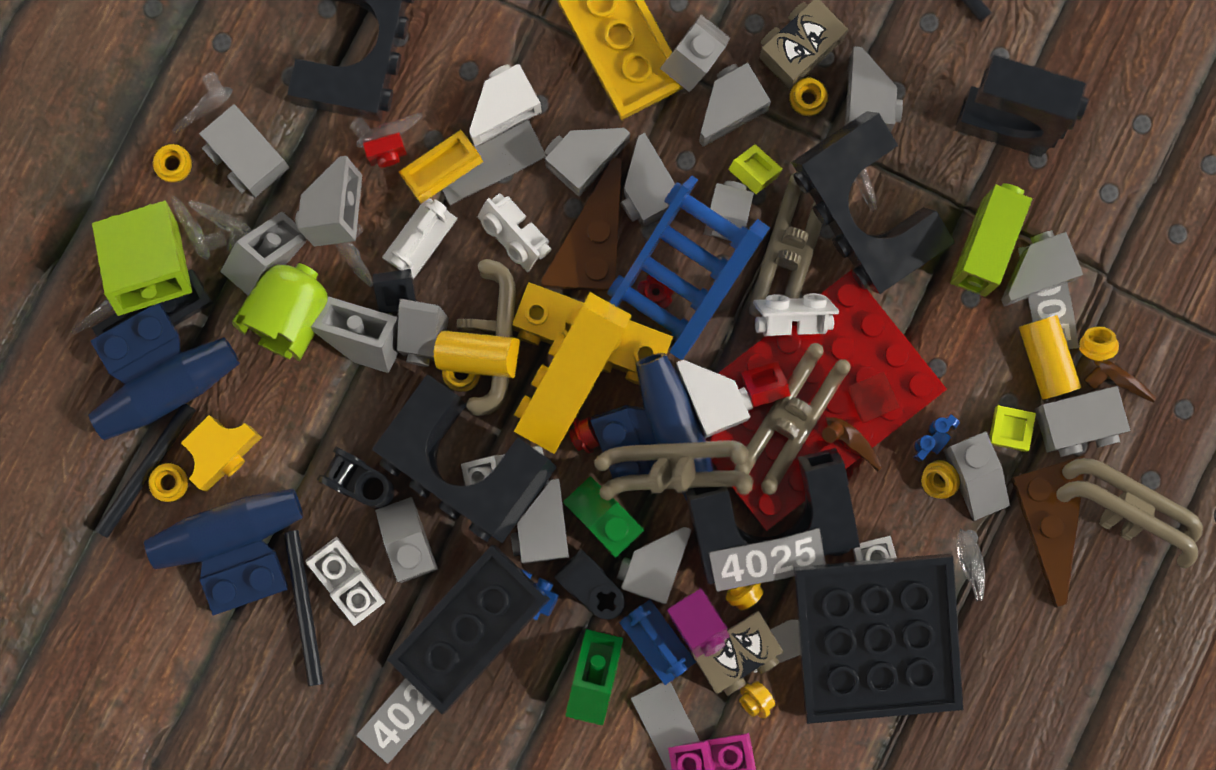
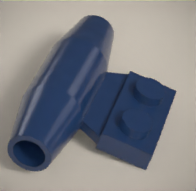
M161 303L152 305L92 339L90 342L109 374L125 384L88 414L97 434L105 441L149 425L206 392L240 364L228 340L223 337L180 353V335Z
M665 353L647 356L636 363L644 407L629 406L627 404L593 415L590 420L602 452L621 446L706 442L690 396ZM693 458L696 472L714 471L711 458ZM657 460L620 462L611 465L609 470L613 479L626 475L650 474L649 472H651ZM681 492L687 501L686 492Z
M293 488L246 496L186 517L144 541L145 551L154 570L202 562L200 582L214 616L288 589L276 552L263 539L302 519L303 511Z

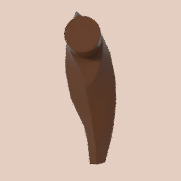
M1108 359L1094 361L1097 367L1084 379L1093 390H1096L1109 377L1118 387L1126 388L1148 401H1156V397L1144 384Z
M826 417L828 427L822 432L823 439L826 442L832 443L838 439L848 450L865 459L876 471L882 468L874 450L856 428L842 419Z

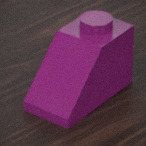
M702 589L667 609L676 629L696 658L702 654L706 657L711 656L726 645L724 640L730 637L727 628Z

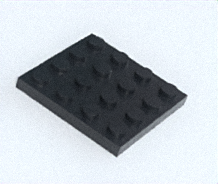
M951 553L794 567L804 708L807 724L963 710L954 557Z

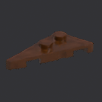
M612 158L545 273L541 284L543 288L608 292L615 281L622 158Z
M1084 455L1011 478L1054 607L1067 604L1081 497H1074L1068 502H1060L1057 499L1056 493L1060 487L1069 482L1084 481V474H1079L1074 479H1066L1062 473L1066 464L1075 459L1085 458Z

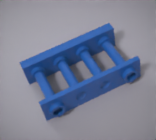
M693 176L683 185L676 182L664 201L670 205L625 278L619 275L607 292L612 297L609 303L618 307L624 300L672 333L671 336H673L676 342L669 353L680 360H683L693 347L770 229L769 226L758 219L750 229L744 226L740 229L689 195L698 181ZM680 208L731 241L730 246L736 250L729 260L724 257L720 260L670 227ZM661 239L711 272L710 277L716 281L709 291L705 288L699 290L650 257ZM642 270L692 303L690 307L696 310L690 321L684 317L682 320L678 319L632 288L633 283Z

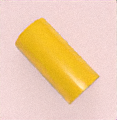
M1058 315L1020 326L1019 330L1042 400L1080 389L1081 385Z
M441 331L436 338L434 346L435 365L442 371L515 378L520 340L513 337Z

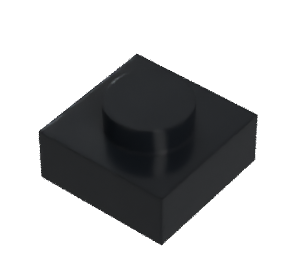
M411 269L373 274V286L379 312L399 311L400 299L417 302Z

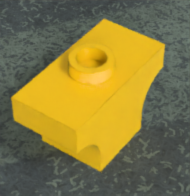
M208 415L181 442L194 458V471L189 479L200 490L208 492L225 474L230 477L240 469L245 462L242 457L262 437L246 423L240 427L228 429L217 419Z

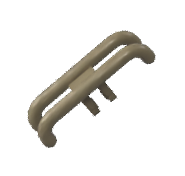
M793 174L786 187L748 307L749 314L753 317L762 315L753 304V300L766 299L777 266L792 270L784 296H787L789 299L800 297L821 231L822 223L815 215L813 206L805 231L790 227L802 191L795 182Z
M483 259L478 263L481 277L493 280L499 284L497 320L458 319L457 328L466 332L478 331L495 334V336L513 337L512 323L516 301V288L513 276L502 263ZM492 376L491 389L487 395L468 399L466 406L470 413L482 416L490 415L499 410L507 398L509 378Z
M813 343L809 346L787 382L791 396L774 402L747 446L748 459L745 463L741 465L736 464L734 471L745 472L749 475L773 433L777 431L787 437L786 444L761 484L762 491L767 495H771L776 491L836 390L850 371L849 362L844 359L839 360L827 375L810 405L796 398L823 355L824 349L818 343Z
M735 441L632 445L612 448L596 457L594 465L599 471H604L611 465L620 462L657 461L652 467L651 472H649L650 474L626 475L614 478L600 488L599 494L604 500H610L616 494L632 490H651L653 493H661L664 489H675L677 492H685L688 488L735 486L737 492L745 495L751 491L753 486V480L747 473L731 470L696 472L693 458L731 457L735 464L741 465L748 459V449L742 443Z
M1089 458L1075 459L1064 466L1062 473L1066 479H1074L1079 474H1091L1118 488L1123 493L1117 497L1090 482L1074 481L1058 489L1056 496L1060 502H1068L1074 497L1088 498L1106 508L1099 523L1104 528L1109 529L1125 518L1127 521L1123 524L1120 535L1124 539L1130 541L1145 529L1182 551L1177 558V563L1181 568H1189L1195 563L1198 558V547L1195 543L1203 534V525L1198 516L1098 460ZM1155 509L1183 524L1187 530L1183 533L1154 517Z

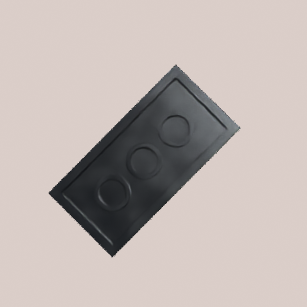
M491 545L387 660L441 714H445L548 603L550 598L496 545Z

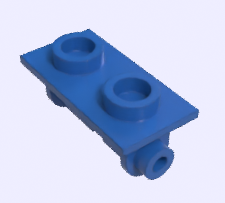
M650 599L619 622L664 685L680 676L696 663Z

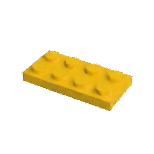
M557 0L621 120L684 88L660 69L672 51L644 0Z

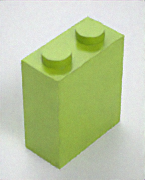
M1004 183L1002 186L996 184L981 200L950 284L986 297L1000 285L1033 199L1023 195L1024 190L1011 184Z
M166 200L92 223L104 294L118 316L192 293L178 223Z

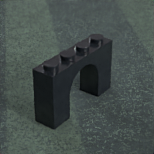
M333 0L357 5L368 10L379 23L377 42L367 57L349 66H331L295 58L287 96L293 105L381 122L383 111L389 112L391 108L393 90L389 89L391 75L397 76L399 72L401 53L396 52L399 39L405 40L408 32L409 17H404L407 3L413 4L414 0Z
M993 54L985 66L979 88L971 86L966 93L954 131L1042 157L1049 148H1055L1058 139L1063 140L1067 129L1072 130L1076 120H1082L1089 100L1088 97L1083 96L1087 83Z
M866 111L791 163L796 170V173L793 174L795 182L805 194L809 192L816 203L813 206L815 215L824 226L829 225L836 236L832 239L835 248L843 258L848 257L855 269L851 273L863 290L867 288L870 291L881 294L949 248L955 241L938 212L924 207L894 228L881 234L868 235L855 224L849 209V193L854 180L866 167L898 146L880 113Z
M427 374L372 450L383 457L379 465L396 477L401 472L407 474L412 478L408 486L426 499L431 492L442 501L438 507L455 520L462 514L472 521L468 529L488 542L490 537L493 536L503 543L557 466L546 456L517 437L496 468L484 480L469 486H455L446 483L438 469L437 452L443 437L464 410L466 403L457 394Z
M836 448L798 457L805 491V507L796 524L786 532L776 536L757 537L741 530L735 524L727 487L688 488L685 491L701 564L708 584L715 583L709 552L781 539L817 528L820 529L824 556H840L848 553L850 549L860 547L845 464Z

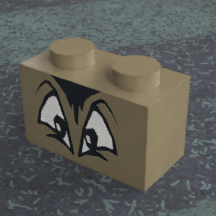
M813 0L809 5L802 2L788 16L790 22L782 30L775 27L761 41L763 47L759 59L789 90L840 45L849 30L820 0Z
M759 611L754 612L727 629L730 637L724 640L726 645L717 653L708 657L702 654L696 658L690 652L716 694L724 690L728 696L747 684L743 678L756 669L761 675L780 663L777 656L784 651Z

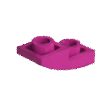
M749 733L668 748L672 770H756Z

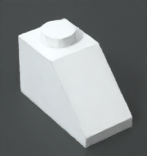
M520 64L510 67V65L501 66L489 75L490 79L485 81L469 130L475 147L541 113L540 101Z
M681 360L676 363V372L690 396L705 438L748 421L750 418L748 411L753 409V406L744 387L738 389L734 380L688 361Z

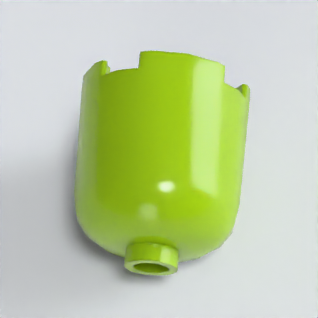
M298 263L296 268L289 265H275L269 268L258 280L232 321L233 326L244 335L249 329L260 336L261 339L258 345L289 360L293 355L297 361H300L315 334L311 326L328 301L325 288L316 280L318 273L301 263Z

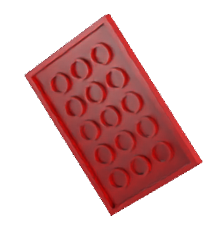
M852 270L820 293L828 297L839 310V314H832L834 317L833 330H827L826 334L799 335L797 333V321H793L791 335L765 336L717 373L734 380L738 389L744 387L741 372L778 361L788 381L809 346L813 343H818L824 349L823 355L796 396V398L810 405L836 362L844 359L850 364V371L836 390L776 491L771 495H767L762 491L761 484L788 440L787 437L777 431L773 433L749 473L753 480L751 491L743 495L737 492L735 486H730L765 532L805 501V491L798 457L836 448L844 461L845 469L861 458L848 450L838 439L832 443L826 442L823 439L822 432L828 427L826 417L842 419L851 424L873 448L947 390L867 288L863 290L852 276ZM774 402L753 407V409L748 411L750 415L748 421L705 438L706 442L735 441L747 447ZM711 457L712 464L717 471H734L736 464L732 461L731 457Z

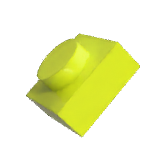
M755 144L734 159L728 170L757 194L776 180L783 168Z
M999 405L996 406L989 438L992 445L1024 452L1029 451L1036 413Z

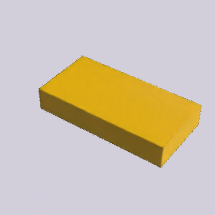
M459 130L400 170L399 174L420 204H422L480 165L483 160L462 130Z

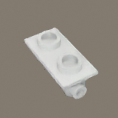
M500 193L492 200L490 198L486 200L477 216L483 228L488 234L495 236L515 263L520 264L529 272L538 257L542 259L551 251V248L547 245L549 240L532 222L523 229H520L518 224L526 218V215L509 196L504 197Z
M429 198L418 207L382 258L399 270L411 269L414 279L458 218L447 211V207L436 199L433 201Z
M817 293L805 294L803 298L789 299L784 295H769L765 300H753V304L762 314V317H756L755 319L756 332H763L764 336L791 335L792 321H797V333L799 335L826 334L827 330H833L834 317L832 314H839V310L828 297Z

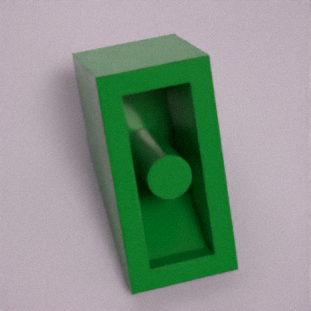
M590 476L563 501V504L616 559L644 532V529L614 498L610 500L601 498L599 493L602 486Z
M588 629L585 630L565 717L604 725L624 638Z

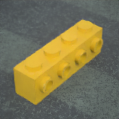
M528 282L512 323L513 330L519 332L517 338L539 346L540 341L552 345L559 333L566 336L572 325L565 322L578 300ZM629 320L602 371L610 373L612 368L626 373V380L640 385L636 363L647 356L657 353H665L667 356L673 336Z
M591 292L584 304L576 301L565 322L572 325L566 336L559 333L548 354L554 356L549 368L542 364L531 385L537 388L532 398L525 395L514 416L520 418L514 432L555 454L632 315Z

